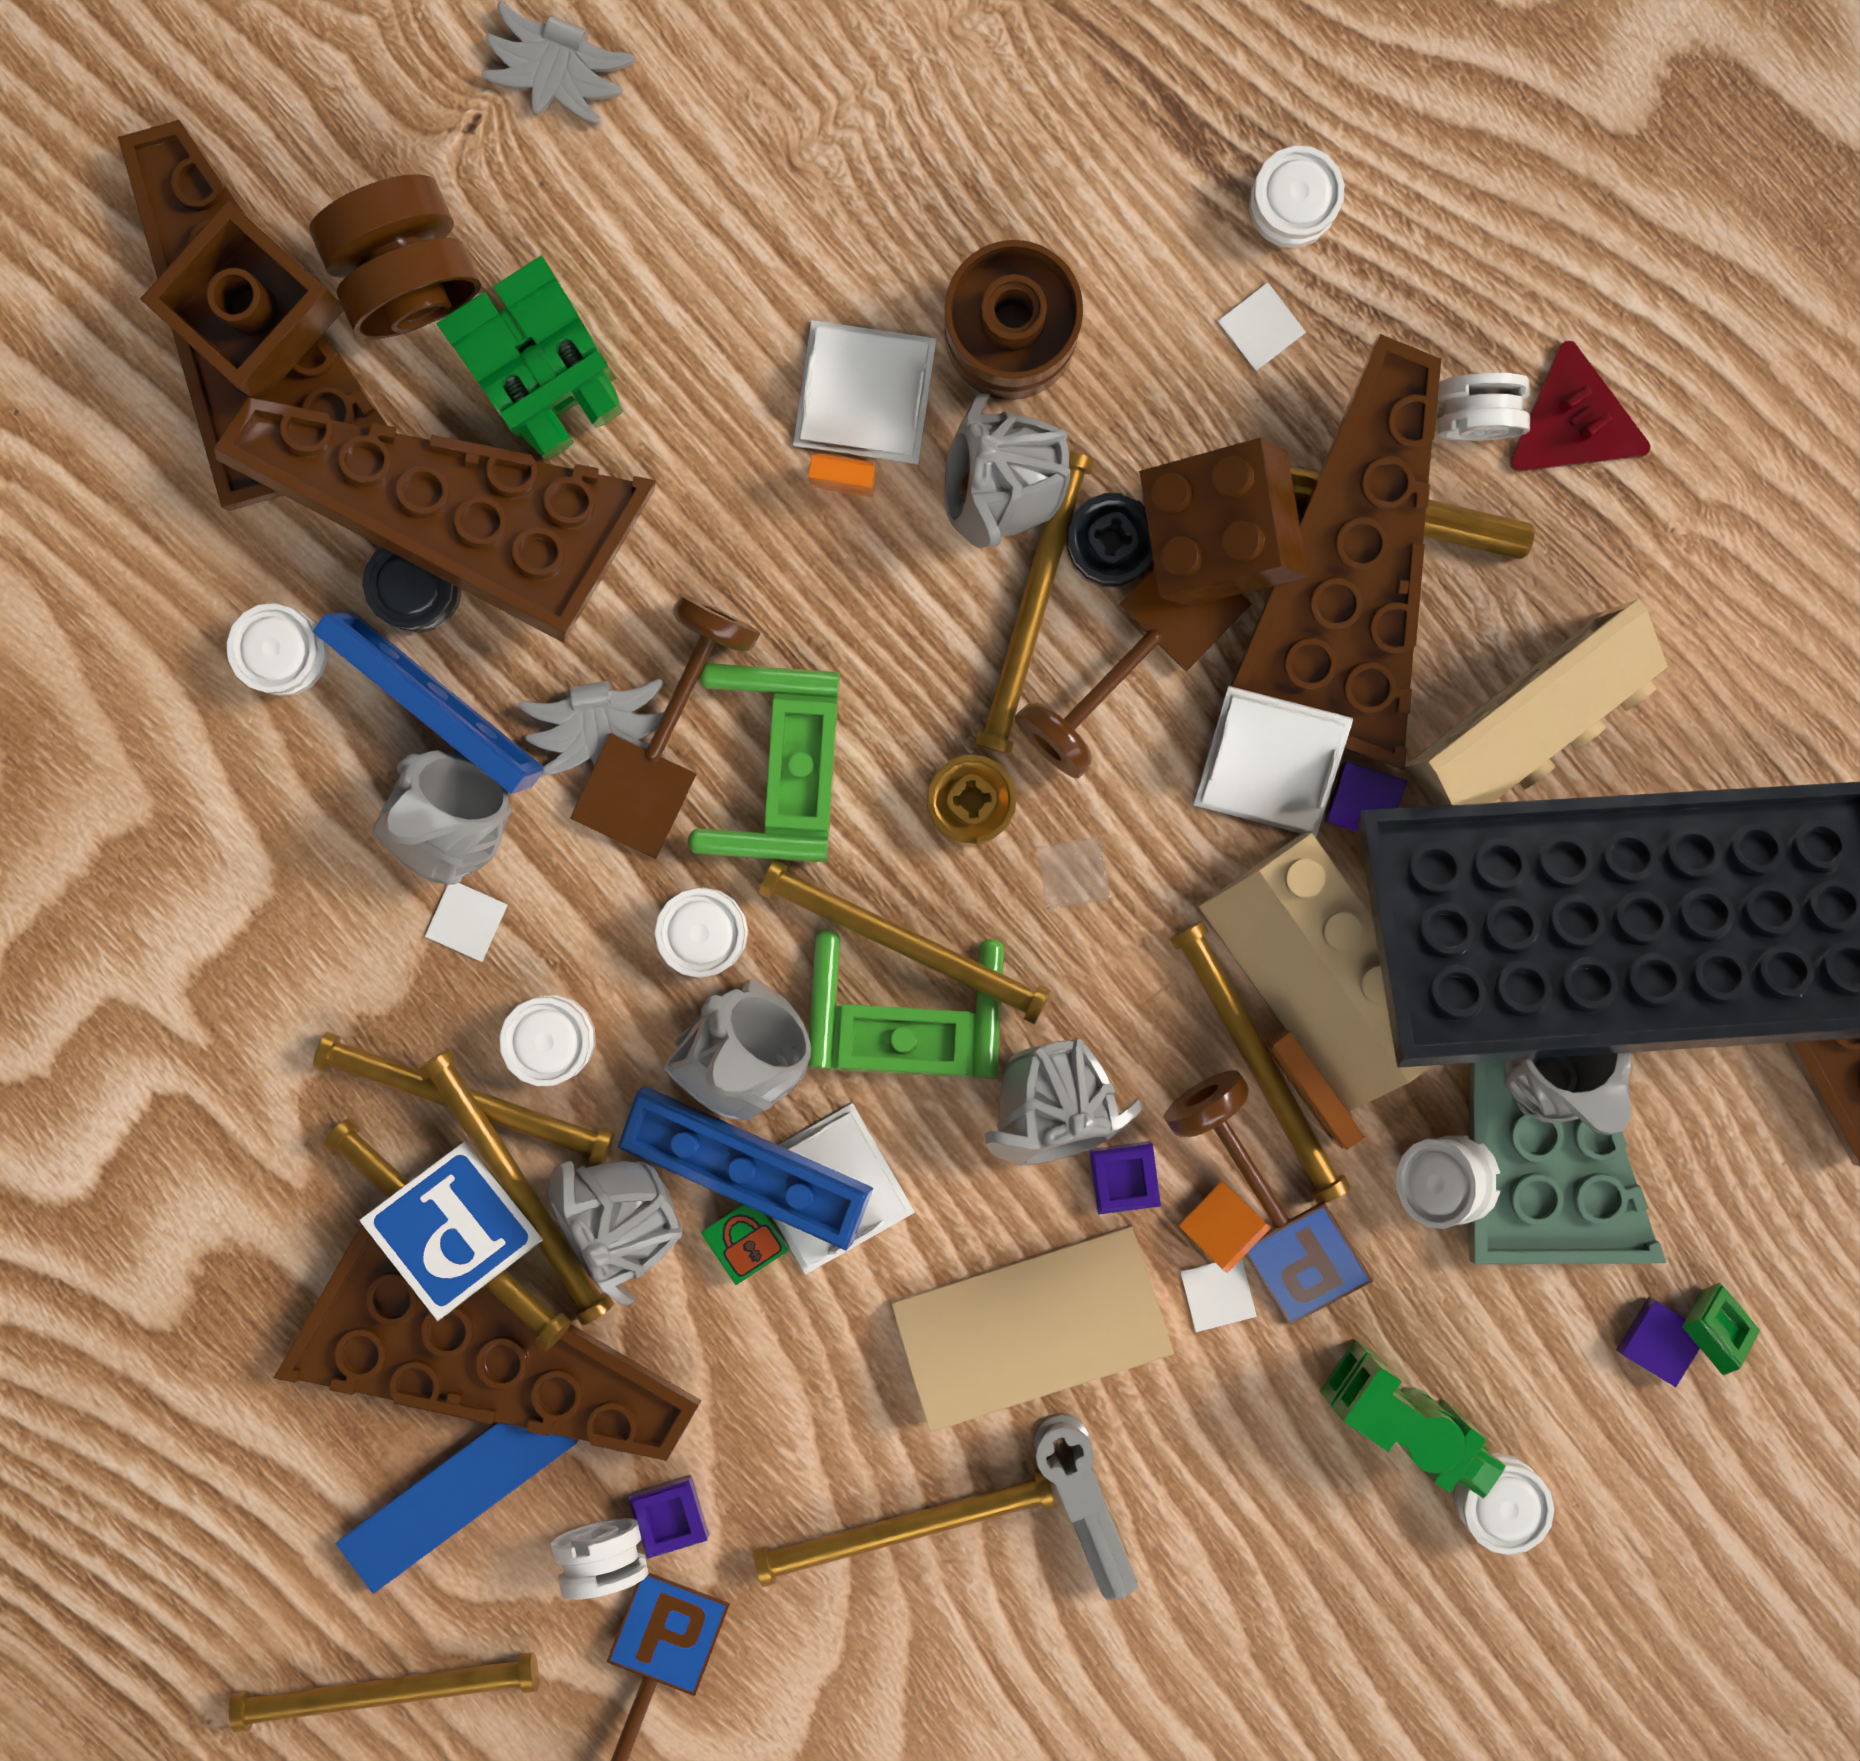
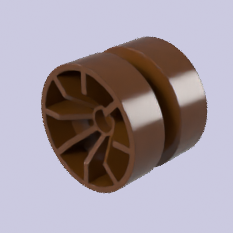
M421 174L402 175L368 184L333 201L322 209L310 223V235L327 273L334 277L344 278L339 284L336 293L352 331L358 338L369 340L383 339L422 328L450 315L470 302L481 288L480 280L463 242L454 238H446L453 229L454 221L436 180L430 176Z
M1024 240L995 242L980 248L970 255L959 266L951 279L945 299L946 350L953 367L960 377L975 390L990 394V397L1006 400L1028 398L1052 386L1063 375L1072 360L1083 320V299L1075 275L1057 254L1042 245Z

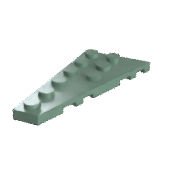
M1504 1061L1469 1063V1139L1477 1144L1483 1143L1494 1155L1500 1170V1174H1496V1190H1499L1500 1194L1495 1207L1484 1218L1469 1223V1260L1474 1264L1667 1263L1660 1242L1655 1239L1646 1212L1648 1206L1642 1188L1636 1182L1625 1150L1627 1143L1623 1132L1611 1135L1596 1133L1580 1119L1560 1123L1542 1122L1541 1120L1533 1119L1525 1115L1518 1108L1517 1102L1505 1087Z

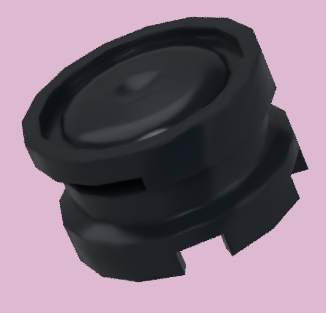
M1103 493L1089 499L1076 511L1067 533V555L1073 569L1085 581L1099 587H1120L1134 581L1147 569L1152 561L1153 554L1145 506L1139 500L1131 499L1122 495V493Z
M382 547L374 552L366 565L362 583L366 602L374 614L391 626L404 631L422 633L435 630L445 620L451 619L460 605L462 589Z

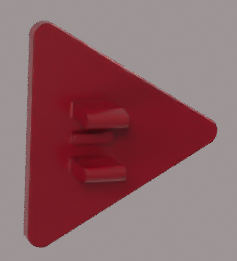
M1565 341L1557 350L1530 413V431L1520 436L1510 459V467L1516 472L1640 458L1649 453L1651 446L1576 343Z

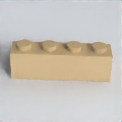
M1636 599L1602 612L1405 765L1406 772L1433 806L1502 802L1499 797L1517 783L1523 789H1527L1549 774L1556 767L1550 758L1565 746L1570 744L1574 750H1577L1603 732L1606 726L1601 721V718L1619 704L1627 711L1651 695L1657 689L1652 679L1668 666L1647 608L1640 599Z
M1313 833L1298 835L1198 906L1281 1025L1293 1034L1347 1112L1410 1083L1434 1066L1397 1068L1373 918Z

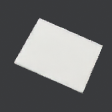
M1268 282L1218 320L1219 324L1256 371L1306 333Z
M461 883L447 885L425 937L483 962L508 905Z
M1242 1259L1228 1273L1223 1271L1216 1263L1180 1271L1196 1332L1257 1317Z

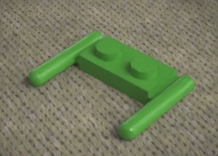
M705 664L699 675V680L706 689L774 693L765 833L697 828L689 834V849L695 854L827 863L840 672Z
M822 930L816 934L809 1021L811 1056L807 1068L959 1078H998L1001 1021L1000 1001L977 991L976 1013L867 1005H836L840 936L833 930ZM995 939L983 941L979 946L978 963L1003 974V944Z

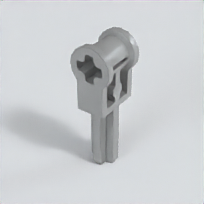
M1064 1413L1050 1415L1040 1423L1035 1431L1034 1447L1038 1468L1046 1479L1055 1483L1069 1520L1075 1527L1102 1596L1106 1600L1124 1598L1137 1589L1138 1581L1092 1467L1094 1455L1088 1430L1083 1422L1073 1415ZM1065 1438L1066 1443L1072 1446L1073 1456L1062 1460L1061 1455L1057 1451L1054 1452L1053 1441Z

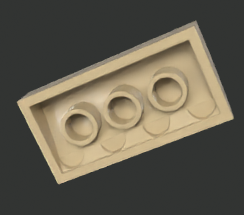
M1132 1225L892 1301L902 1343L930 1433L1174 1355Z

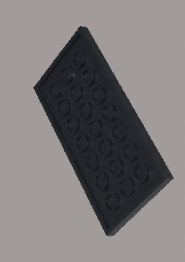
M1860 782L1362 810L1357 820L1397 1068L1860 1038Z

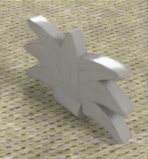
M499 2L497 6L504 22L521 42H513L487 34L486 40L489 46L509 68L484 70L482 72L483 78L489 83L508 89L532 90V111L536 115H541L556 99L575 116L593 125H600L601 118L587 105L585 100L612 99L621 96L623 91L618 85L602 79L594 72H612L624 69L635 63L634 56L630 53L611 52L595 47L587 41L588 30L559 18L550 16L546 24L533 22L516 13L505 3Z
M656 679L642 687L627 691L612 690L609 681L572 686L570 687L571 697L560 702H520L519 707L532 717L558 724L553 729L526 736L527 742L539 748L561 753L555 760L542 767L544 769L542 774L549 775L562 772L580 765L590 758L595 766L610 733L647 750L649 744L640 739L657 729L664 712L653 714H637L633 712L648 703L662 688L664 681ZM664 749L661 756H663L666 753V749Z

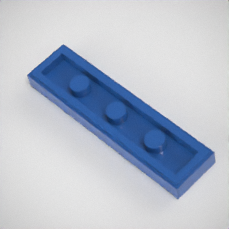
M356 613L324 614L312 631L510 794L532 788L544 772L543 766Z
M646 1086L639 1089L636 1093L617 1147L845 1251L854 1242L874 1189L867 1184Z
M496 1422L343 1535L335 1544L372 1594H374L577 1444L579 1439L551 1434L550 1436L526 1432V1428Z

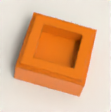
M815 453V455L811 456L808 479L813 488L873 498L877 472L872 462Z
M1223 1180L1179 1225L1226 1273L1272 1228Z

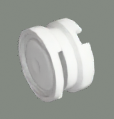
M1294 145L1277 151L1264 162L1250 191L1249 213L1254 227L1266 240L1280 247L1300 248L1315 243L1328 231L1344 201L1345 184L1339 167L1328 154L1310 146Z
M1480 373L1456 376L1440 381L1438 401L1444 404V415L1438 419V435L1448 440L1484 441L1527 434L1530 431V414L1523 410V400L1530 395L1529 378L1512 373Z
M277 603L257 605L242 613L232 625L226 643L228 662L236 677L250 688L277 696L298 695L314 686L324 674L329 658L328 644L312 632L317 624L305 613Z
M697 888L683 891L666 903L657 918L655 937L658 951L670 967L682 975L703 978L717 975L736 963L746 948L749 930L746 916L733 898L720 890Z
M541 995L518 1005L505 1019L500 1033V1053L507 1068L521 1081L535 1086H555L577 1075L590 1061L596 1046L595 1027L588 1012L575 1000L561 995Z
M1451 1134L1440 1138H1429L1413 1144L1403 1154L1396 1171V1189L1402 1206L1414 1220L1429 1228L1446 1229L1484 1218L1495 1207L1500 1191L1496 1190V1174H1500V1170L1494 1155L1483 1143L1477 1144L1468 1139V1135Z
M1500 1453L1491 1454L1506 1466L1504 1472L1484 1499L1458 1482L1454 1494L1457 1515L1477 1542L1490 1551L1506 1555L1527 1552L1543 1541L1552 1526L1554 1505L1551 1492L1532 1468L1515 1456Z
M630 1518L612 1519L584 1525L556 1537L551 1542L554 1562L561 1564L563 1573L558 1577L563 1598L579 1600L600 1597L629 1588L646 1578L649 1573L645 1555L638 1553L636 1545L641 1541L637 1520Z

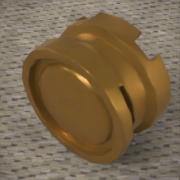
M965 755L951 759L936 772L928 789L927 810L931 823L943 837L956 844L976 846L992 841L1008 827L1015 814L1017 794L1012 778L1001 764L986 756Z

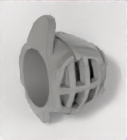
M985 393L977 394L959 425L948 452L944 485L945 508L951 525L968 542L978 548L996 547L1000 544L1001 537L1015 535L1049 521L1057 513L1064 501L1071 473L1069 469V450L1066 442L1067 433L1064 429L1059 430L1057 427L1035 418L1015 415V412L1004 411L1001 414H981L990 397V394ZM969 472L967 494H959L961 483Z
M457 750L452 754H446L443 751H431L421 755L411 753L405 757L397 766L400 776L371 832L402 864L419 876L431 882L455 885L461 882L464 876L486 865L496 854L508 817L513 810L508 804V791Z
M750 979L744 984L742 991L734 989L721 997L713 995L706 1000L701 1010V1016L677 1038L675 1043L678 1046L667 1059L663 1068L675 1082L711 1111L725 1118L746 1121L754 1118L763 1110L770 1109L800 1083L805 1075L811 1056V1044L802 1020L790 1003L768 986L755 979Z
M1073 1038L1070 1041L1051 1042L1031 1047L1011 1056L1004 1068V1076L1002 1078L999 1099L1000 1121L997 1123L998 1131H988L985 1134L986 1145L989 1151L996 1157L1016 1165L1047 1163L1097 1147L1115 1136L1140 1113L1143 1106L1139 1098H1136L1118 1114L1114 1085L1109 1082L1102 1065L1090 1049L1084 1045V1041Z
M1632 1052L1504 1061L1505 1087L1517 1102L1518 1108L1525 1115L1533 1119L1549 1123L1580 1119L1596 1133L1604 1135L1615 1134L1623 1131L1630 1121L1631 1105L1628 1096L1630 1094L1628 1075L1631 1072Z
M571 1161L555 1166L551 1173L548 1199L570 1246L595 1284L618 1303L630 1306L638 1298L621 1283L645 1275V1271L659 1262L675 1245L677 1240L681 1239L682 1225L668 1189L660 1180L654 1167L642 1161L609 1162L588 1168L582 1165L575 1170L577 1172L575 1175L574 1165Z

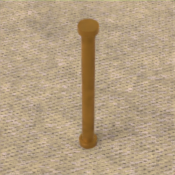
M1069 451V469L1071 473L1068 489L1060 509L1049 521L1044 522L984 733L977 732L974 745L1011 755L1014 742L1008 740L1067 533L1084 474H1091L1095 463L1094 459L1083 454Z
M774 860L770 865L760 886V895L772 899L775 895L784 898L1026 1013L1023 1020L1034 1025L1036 1024L1050 995V989L1039 985L1037 990L798 878L786 872L787 865L780 861Z
M1203 920L1183 929L1170 937L1169 940L1175 950L1182 948L1314 1184L1315 1189L1311 1192L1317 1204L1323 1201L1328 1203L1337 1199L1350 1190L1351 1185L1345 1175H1337L1206 941L1204 935L1209 931Z
M326 1032L321 1038L313 1060L314 1068L327 1072L330 1067H334L449 1108L431 1078L429 1077L424 1080L417 1069L340 1043L341 1037L330 1032ZM468 1088L491 1123L590 1157L589 1164L595 1166L605 1162L613 1141V1131L601 1128L600 1132L597 1133Z
M449 1048L418 1067V1072L424 1080L429 1077L431 1078L499 1185L542 1237L543 1240L538 1245L579 1307L575 1315L580 1323L585 1325L596 1320L611 1309L614 1302L608 1294H600L452 1064L457 1060L452 1050Z
M350 1118L343 1120L324 1140L323 1147L332 1155L340 1153L388 1198L410 1183L358 1135L360 1127ZM506 1270L484 1285L538 1335L535 1342L544 1351L550 1349L563 1336L572 1323L563 1313L555 1316Z
M1039 1471L1034 1473L1035 1480L770 1552L767 1546L754 1549L753 1557L759 1582L762 1587L770 1586L776 1583V1577L1039 1505L1043 1506L1044 1511L1056 1508L1050 1481Z
M531 1652L520 1654L518 1661L257 1697H251L247 1691L233 1693L230 1697L229 1721L233 1732L237 1733L249 1731L252 1724L518 1687L521 1688L522 1693L537 1692L539 1686L538 1663L535 1653Z

